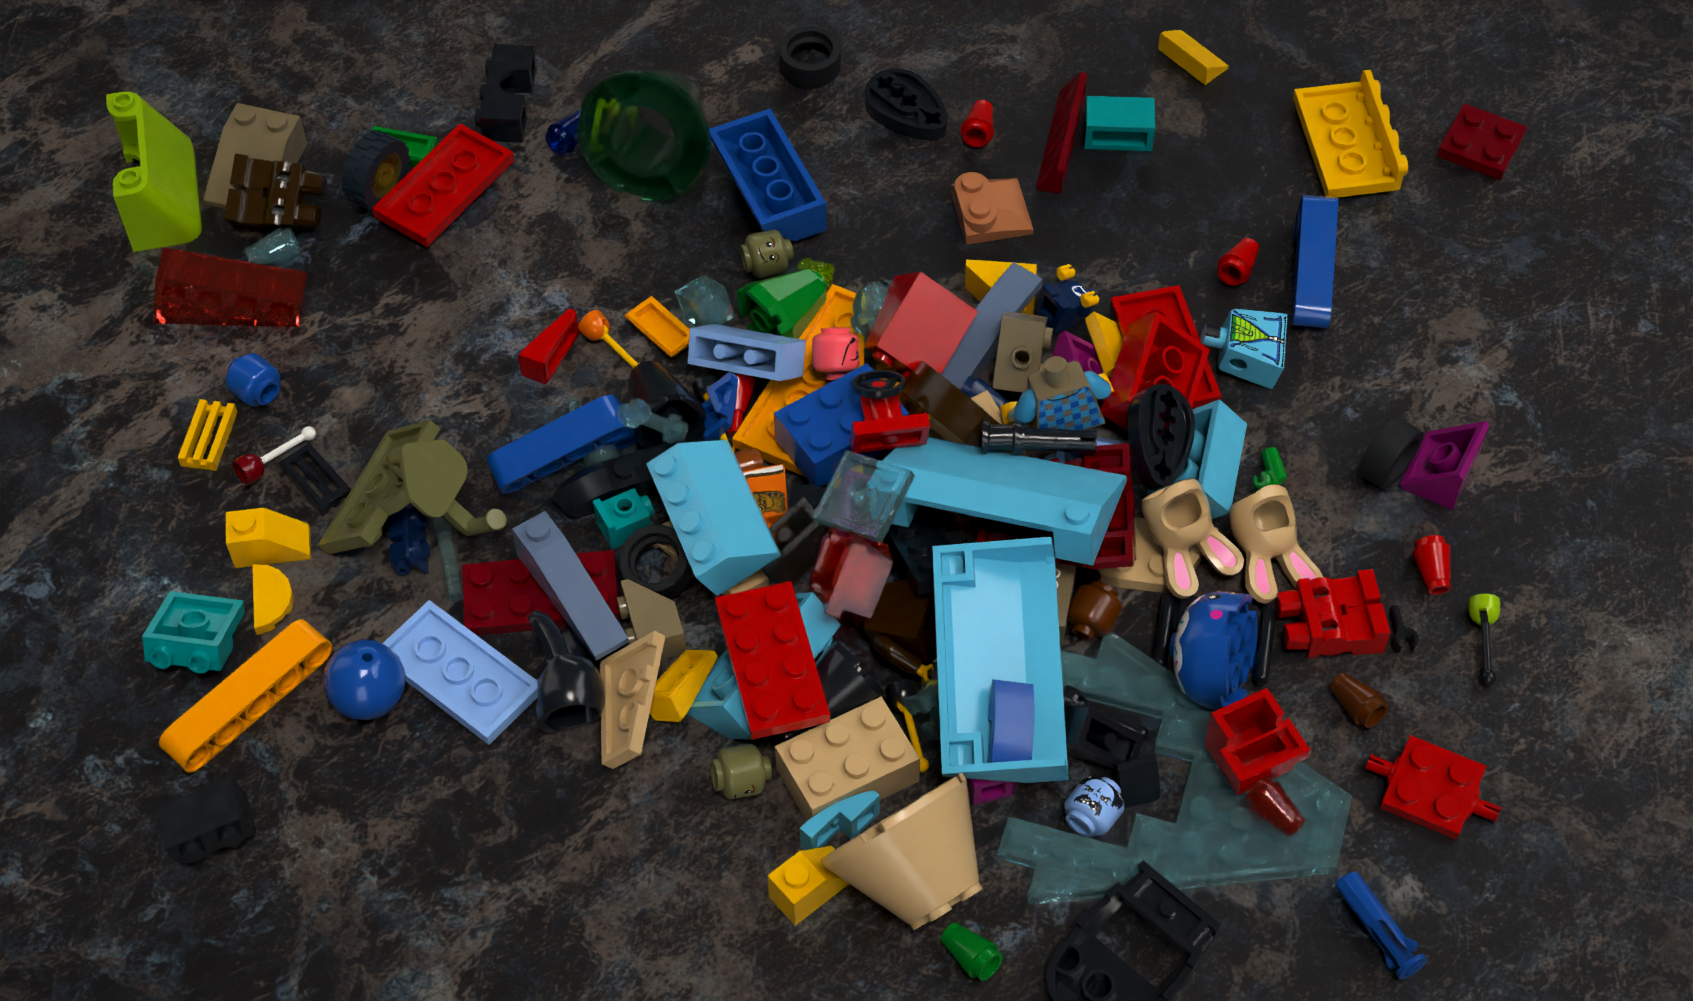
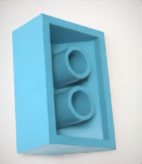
M1220 399L1192 409L1195 419L1193 445L1183 471L1172 483L1195 478L1205 491L1212 519L1229 514L1247 423ZM1148 490V491H1147V496L1150 495V494H1152V493H1154V492H1156V491Z

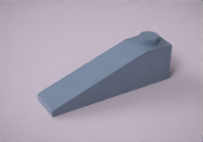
M546 511L512 528L517 556L595 661L629 643L628 636L569 542Z

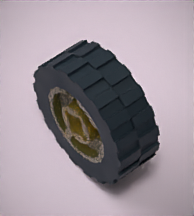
M372 130L370 133L364 134L355 143L343 167L341 187L342 191H344V196L348 200L372 210L408 173L410 156L408 154L409 149L405 146L406 143L379 130Z

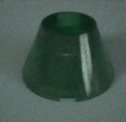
M671 70L622 71L599 81L584 98L580 107L579 124L577 125L579 144L592 170L614 190L620 193L626 191L640 196L641 200L664 201L687 192L704 173L711 151L708 121L702 95L696 85L686 76ZM638 106L648 107L661 114L670 124L674 136L662 134L650 127L640 114Z

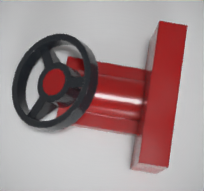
M873 370L854 377L852 380L853 391L860 395L864 421L852 422L849 440L852 454L927 444L930 429L928 414L921 413L902 416L898 394L905 389V377L902 374L889 370ZM878 378H884V379H886V380H881V379H879V380H873V381H870V382H866V380H870V379H878Z

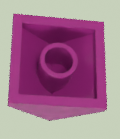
M1486 421L1427 431L1419 450L1399 484L1401 488L1453 510L1480 456L1489 424Z

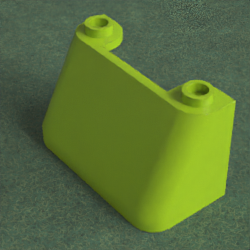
M133 92L106 94L107 108L115 122L122 142L125 160L127 163L133 162V159L140 162V166L124 169L113 179L114 200L133 252L194 241L201 234L202 222L195 151L190 138L138 94Z

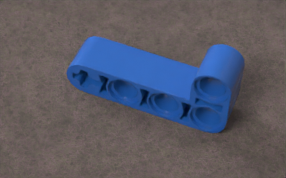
M1311 195L1301 196L1294 227V240H1297L1292 305L1293 326L1329 328L1333 296L1338 198Z
M605 395L495 450L487 456L486 461L501 494H509L554 473L602 447L611 452H616L633 445L637 440L634 425L624 404L614 395Z

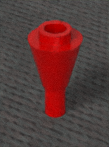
M732 372L738 378V388L733 423L727 430V435L730 437L735 435L742 424L743 415H745L756 385L755 378L750 375Z

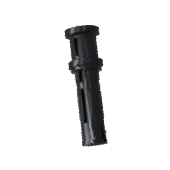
M983 420L981 453H988L989 450L1012 451L1013 455H1019L1024 450L1096 454L1097 430L1028 428L1021 421H1015L1013 425L990 424L989 420Z

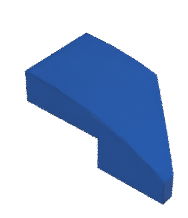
M732 372L727 373L706 389L710 398L701 404L707 416L704 423L706 430L703 436L719 438L732 426L738 388V378Z

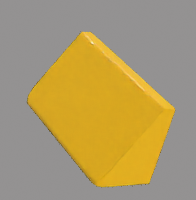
M1173 30L1160 33L1158 50L1204 85L1228 70L1229 65L1184 31Z

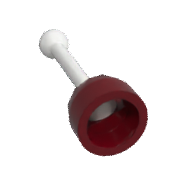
M307 426L302 429L300 435L262 457L250 453L238 457L232 461L236 475L245 486H250L263 476L265 463L304 440H313L316 436V431L313 427Z

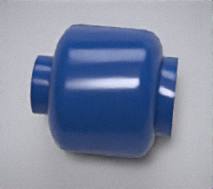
M255 353L245 354L235 358L230 363L226 375V386L245 405L251 407L267 405L277 397L280 391L281 380L279 372L261 355Z

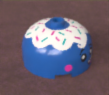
M1216 591L1202 595L1185 610L1179 622L1177 632L1173 633L1171 637L1170 655L1173 656L1174 671L1179 687L1192 702L1201 707L1219 710L1247 697V690L1240 688L1242 683L1247 681L1249 670H1254L1257 648V611H1250L1248 608V604H1251L1253 598L1250 594Z

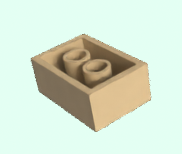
M882 696L830 720L829 723L821 724L775 746L776 770L806 821L845 798L874 790L880 795V800L919 782L920 757Z

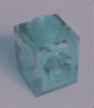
M706 275L700 276L675 291L685 321L695 327L710 324L724 325L725 322L735 317L725 286Z

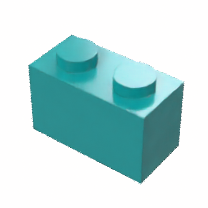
M1086 97L1084 149L1152 151L1155 133V98Z

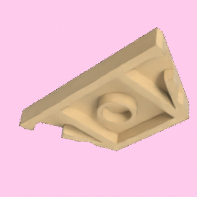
M1135 517L1136 561L1134 566L1093 569L1097 580L1113 587L1160 593L1170 592L1166 585L1162 544L1151 532L1145 519ZM1196 544L1188 549L1194 570L1201 562L1203 556Z

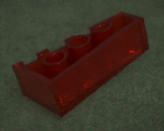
M163 247L155 279L154 324L299 327L305 297L307 272Z

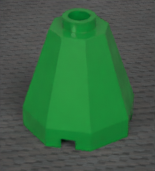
M802 269L748 283L736 291L738 311L742 318L747 315L751 318L753 323L747 326L751 331L799 339L826 301L827 284L820 273L812 272L810 269Z

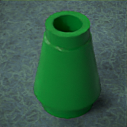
M957 922L950 924L941 936V942L971 978L985 981L992 977L999 969L1003 955L998 951V945L959 925Z

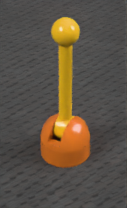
M592 310L582 318L578 330L591 341L604 340L632 368L640 364L608 335L610 331L609 321L599 310Z

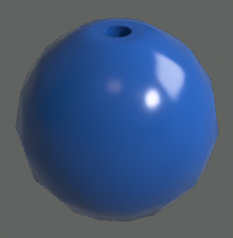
M363 639L346 643L334 652L324 669L323 685L329 703L339 713L352 719L371 720L382 717L394 709L405 690L406 676L400 657L390 647L375 640Z

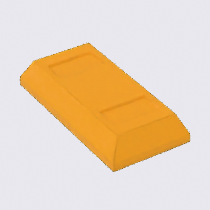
M652 296L625 314L626 319L669 357L674 358L689 347L690 329Z

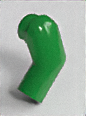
M1270 447L1263 450L1260 454L1265 471H1262L1259 477L1257 475L1253 477L1252 482L1256 491L1268 485L1281 486L1287 479L1278 449Z

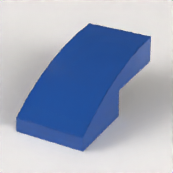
M992 679L988 720H992L987 761L1032 760L1034 686L1028 683Z

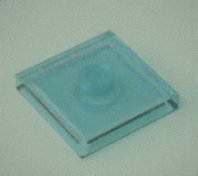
M846 450L812 517L817 523L882 543L915 475L910 469Z

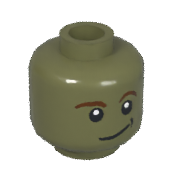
M778 230L749 234L745 239V244L740 245V255L745 272H751L758 279L785 273L788 268V260L794 259L790 239H783Z
M754 744L724 747L719 750L716 759H712L710 762L714 790L716 792L721 791L727 799L759 795L764 790L765 780L772 777L769 757L767 755L762 756L760 750Z

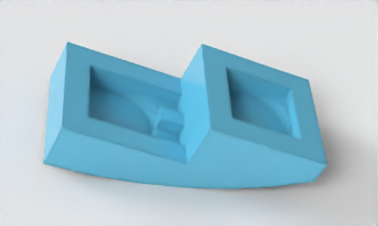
M874 790L845 798L822 810L800 827V847L804 850L823 847L840 830L850 839L855 838L880 814V795Z

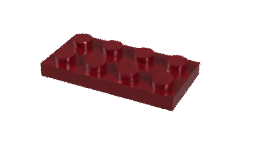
M614 550L576 553L612 613L620 622L619 608L616 601L618 587ZM520 559L462 564L464 626L477 636L533 631L534 629L528 617L535 610L550 616L558 628L570 627Z

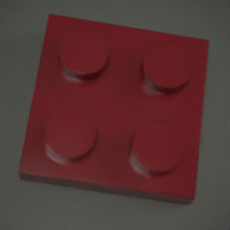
M1464 103L1444 138L1437 157L1501 181L1521 145L1528 127Z

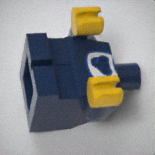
M1070 264L1057 268L1055 284L1050 282L1042 285L1034 308L1038 316L1048 317L1047 326L1053 328L1054 334L1073 327L1083 318L1089 316L1092 306L1099 303V296L1095 289L1088 288L1084 290L1077 281H1068V279L1075 276V269H1070Z

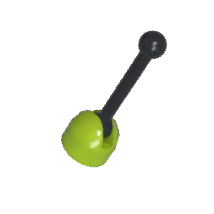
M1477 594L1468 600L1470 618L1482 627L1484 671L1480 675V680L1485 685H1491L1496 681V674L1492 671L1489 625L1494 624L1499 618L1500 599L1493 594Z

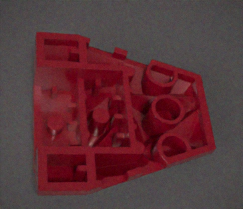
M1129 443L1096 446V454L1081 453V457L1064 462L1063 464L1127 476V482L1093 566L1055 558V562L1089 569L1132 567L1136 561V529ZM1058 458L1049 460L1060 463ZM978 517L977 543L1051 537L1054 548L1053 532Z

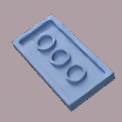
M430 600L382 643L390 647L400 657L407 683L488 745L538 698L536 679Z

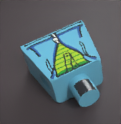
M1233 309L1229 312L1222 327L1207 323L1204 325L1200 343L1219 349L1218 368L1221 371L1273 389L1284 369L1287 314Z

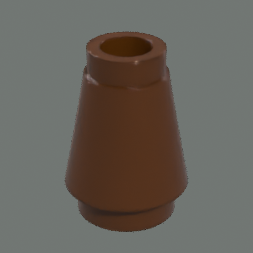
M1347 673L1339 674L1332 681L1330 690L1335 694L1357 725L1372 728L1381 722L1387 714L1389 705L1385 702L1383 694L1349 676Z

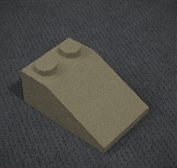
M237 103L223 127L203 198L204 204L226 209L229 189H235L230 184L235 153L249 155L251 158L298 163L307 146L300 116Z

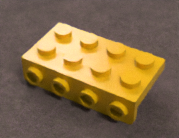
M1371 70L1362 71L1360 82L1294 89L1293 101L1326 197L1338 198L1400 190L1403 176L1408 173V161L1405 155H1401L1398 133L1396 129L1392 130L1389 108L1386 104L1383 105L1380 83L1378 80H1374Z

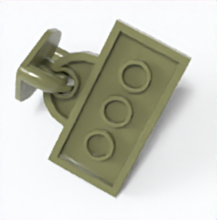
M426 420L386 432L317 546L328 555L371 546L381 537L383 533L382 526L388 516L400 511L409 503L429 518L442 516L465 536L501 530L505 527L507 519L505 514L499 509H491L485 516L474 518L455 500L467 477L466 461L447 441L442 439L434 440L440 428L431 420Z

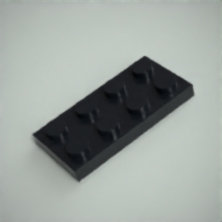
M919 505L909 527L881 522L880 532L918 595L934 592L932 546L976 543L958 514L952 511Z

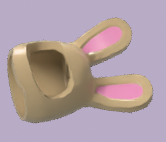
M1195 478L1180 480L1142 499L1141 511L1145 521L1156 539L1162 544L1164 550L1166 585L1174 596L1179 599H1188L1198 590V578L1188 551L1189 547L1194 544L1198 546L1204 557L1219 574L1233 576L1241 571L1244 564L1242 553L1231 541L1214 528L1207 496L1202 485Z
M1268 485L1231 505L1228 516L1230 528L1238 546L1247 556L1245 568L1246 589L1256 601L1264 604L1270 603L1278 593L1271 558L1278 560L1283 572L1295 588L1298 579L1309 578L1312 580L1323 577L1319 568L1298 545L1296 517L1285 487Z

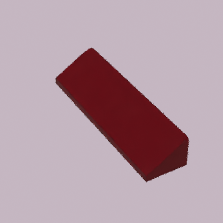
M1081 71L1059 93L1036 184L1037 190L1057 194L1062 192L1085 99L1086 72Z

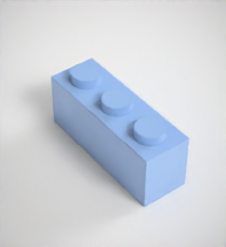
M717 324L690 328L688 364L776 381L793 379L803 376L806 340Z

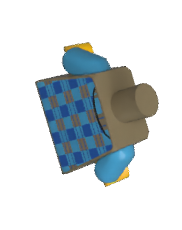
M1053 356L1045 361V370L1031 374L1027 378V390L1022 393L1018 401L1000 406L1005 425L1021 421L1023 424L1028 423L1030 428L1086 430L1105 424V419L1096 400L1106 399L1115 391L1106 373L1097 375L1093 371L1083 372L1079 362L1072 361L1067 363L1063 357Z

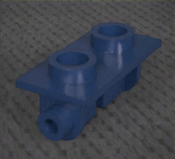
M411 503L400 511L388 516L389 539L393 542L402 539L390 544V564L397 575H407L410 573V569L415 567L424 574H429L428 557H430V547L426 540L425 527L428 525V517Z

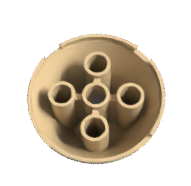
M963 773L954 776L907 807L898 810L835 849L826 857L820 859L828 870L907 924H910L913 930L929 921L936 920L952 909L951 906L957 902L964 901L983 889L979 883L967 779Z

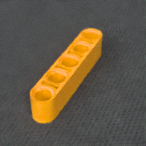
M304 619L294 621L173 722L161 735L159 747L185 771L192 773L199 770L318 669L330 656L333 649L332 643Z

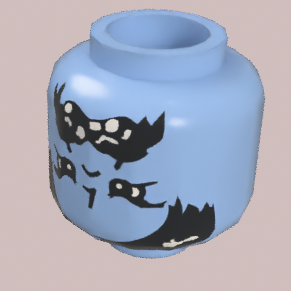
M1093 776L1083 778L1064 803L1065 813L1067 814L1065 818L1068 825L1084 837L1105 835L1125 809L1124 800L1120 795V787L1107 777H1102L1101 779Z

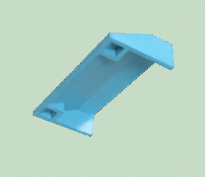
M1040 537L932 546L942 776L954 777L963 773L965 778L1023 783L1069 780L1056 566L1052 538ZM992 679L1028 683L1034 686L1032 760L987 761L992 720H988Z

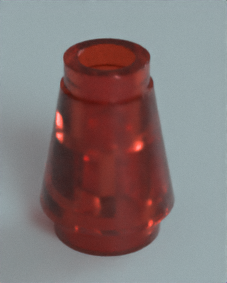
M1268 777L1261 780L1245 798V801L1251 806L1249 809L1251 812L1282 833H1285L1289 838L1296 834L1307 821L1278 781L1272 782Z

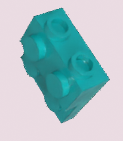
M169 591L142 635L145 662H151L152 665L160 669L168 668L170 665L184 666L199 674L206 673L208 670L221 671L234 648L232 635L245 614L244 600Z

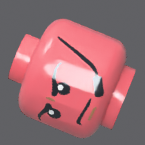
M849 327L821 328V334L815 335L812 339L813 368L818 372L825 373L826 380H836L847 374V372L857 369L860 364L858 337L850 333Z

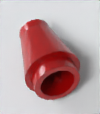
M986 100L976 101L961 125V135L964 141L972 147H983L994 136L993 106Z
M1243 238L1219 259L1218 276L1224 283L1237 286L1250 278L1257 253L1259 252L1258 243L1251 238Z
M1431 535L1418 539L1414 543L1415 549L1412 554L1428 589V593L1439 595L1450 591V545L1440 535Z

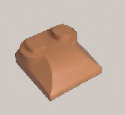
M968 172L960 175L956 179L955 184H951V196L966 245L1033 234L1034 229L1018 178L987 179L982 174Z

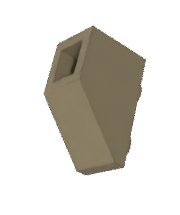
M629 579L622 580L623 596L616 597L621 620L629 619L631 628L625 629V633L629 638L628 645L656 631L666 636L661 660L681 655L686 650L684 632L675 601Z

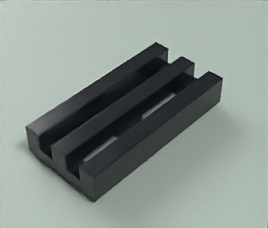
M310 443L279 462L283 473L322 516L328 513L327 508L332 505L334 508L341 504L340 499L343 497L347 498L351 491V488ZM308 456L337 490L332 492L302 458ZM294 463L322 493L323 499L318 496L292 466Z

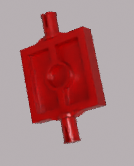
M1412 735L1409 736L1403 753L1394 763L1371 753L1365 770L1388 778L1387 791L1380 809L1455 840L1458 839L1464 822L1471 817L1472 813L1496 823L1502 806H1497L1479 798V784L1487 767L1486 765Z

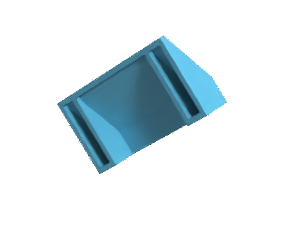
M928 437L926 445L895 448L883 459L868 488L872 519L875 521L909 527L918 506L922 505L1053 532L1055 558L1093 566L1127 482V476L1022 455H1013L1012 453L996 450L981 453V447Z

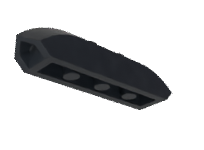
M706 436L680 438L596 463L578 471L557 487L552 499L568 516L582 518L594 514L593 501L599 498L602 502L635 488L639 497L643 495L648 497L658 495L659 492L646 463L677 443L721 439Z

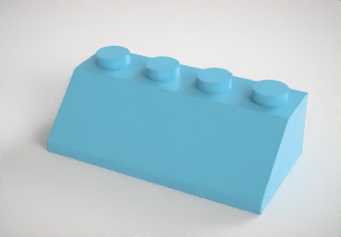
M727 440L677 443L646 463L696 579L715 595L722 594L781 556L731 445Z
M813 592L798 593L795 595L815 659L827 646H830L833 641L832 636L841 625ZM726 649L713 665L687 714L729 739H751Z

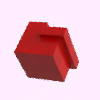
M1268 688L1216 710L1210 716L1204 745L1237 796L1292 771L1294 764L1309 758L1311 749L1290 718L1283 720L1284 712Z

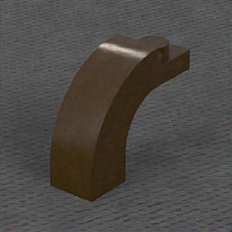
M923 361L905 379V389L902 393L966 445L981 447L983 420H989L990 424H1000L970 397Z

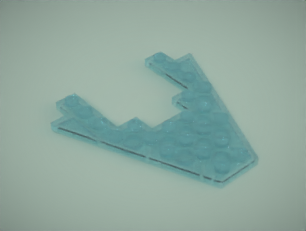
M1113 632L1103 636L1097 659L1061 650L1063 691L1066 685H1070L1084 693L1087 700L1162 719L1154 753L1192 762L1177 823L1136 813L1127 848L1008 816L998 849L997 859L1035 869L1027 903L1043 904L1102 898L1105 896L1104 893L1115 883L1119 882L1123 886L1139 872L1137 865L1143 860L1179 890L1335 874L1352 800L1350 794L1300 761L1294 764L1292 771L1237 796L1204 745L1211 713L1216 710L1204 708L1192 702L1179 687L1175 674Z

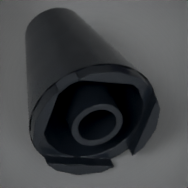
M644 361L633 368L630 373V390L636 440L642 449L680 438L704 435L706 430L704 426L705 418L707 419L706 412L701 403L676 378L656 361Z
M837 641L827 646L815 663L829 708L830 720L881 696L883 700L887 698L870 673L867 675L859 666L860 662ZM819 725L780 733L779 735L784 741H787Z

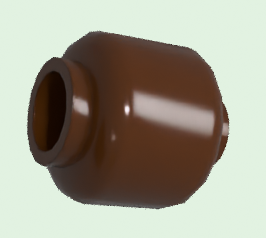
M1091 581L1090 584L1080 585L1070 602L1067 620L1074 626L1072 632L1076 636L1088 641H1093L1094 637L1109 636L1123 607L1121 601L1117 598L1118 592L1109 585L1099 581Z

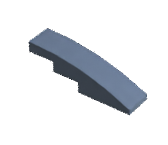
M1013 262L976 307L975 310L978 313L941 375L959 389H961L969 376L977 379L997 356L1001 320L1004 311L1022 313L1025 306L1042 288L1043 279Z

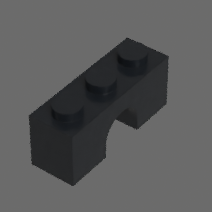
M494 44L492 57L486 58L485 74L487 81L481 82L480 99L482 105L476 107L475 125L476 127H481L482 135L492 141L523 143L528 120L524 95L516 93H533L537 73L534 46Z

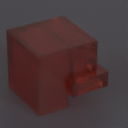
M833 525L829 526L809 578L810 590L825 595L822 601L825 614L840 619L842 611L846 610L869 619L872 618L893 565L888 544Z

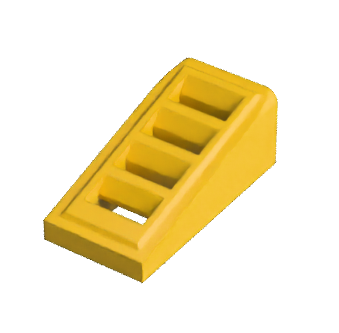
M685 650L656 681L650 714L654 720L680 722L685 717L718 658L715 651Z

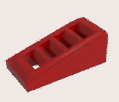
M569 308L520 352L518 360L522 376L545 385L550 381L580 334L575 310Z

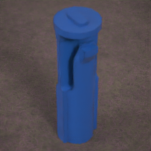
M1357 871L1342 876L1336 882L1337 890L1385 953L1388 968L1400 967L1396 972V976L1400 980L1412 976L1427 963V958L1424 954L1414 956L1411 953L1417 951L1420 945L1417 941L1405 936Z

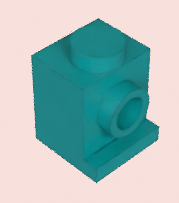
M635 488L602 502L600 498L593 501L596 523L611 550L623 545L625 540L636 530L651 525V517L655 515L648 496L643 495L639 497Z

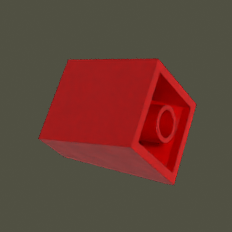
M921 271L897 275L891 282L864 347L874 353L872 358L877 363L887 368L895 367L902 372L905 379L921 361L942 374L978 311Z

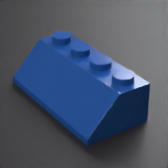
M771 108L707 129L711 141L762 230H778L784 238H789L792 241L827 230L826 202Z

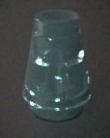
M279 227L251 245V247L245 249L253 268L294 260V256L301 253L298 241L290 227L283 230Z

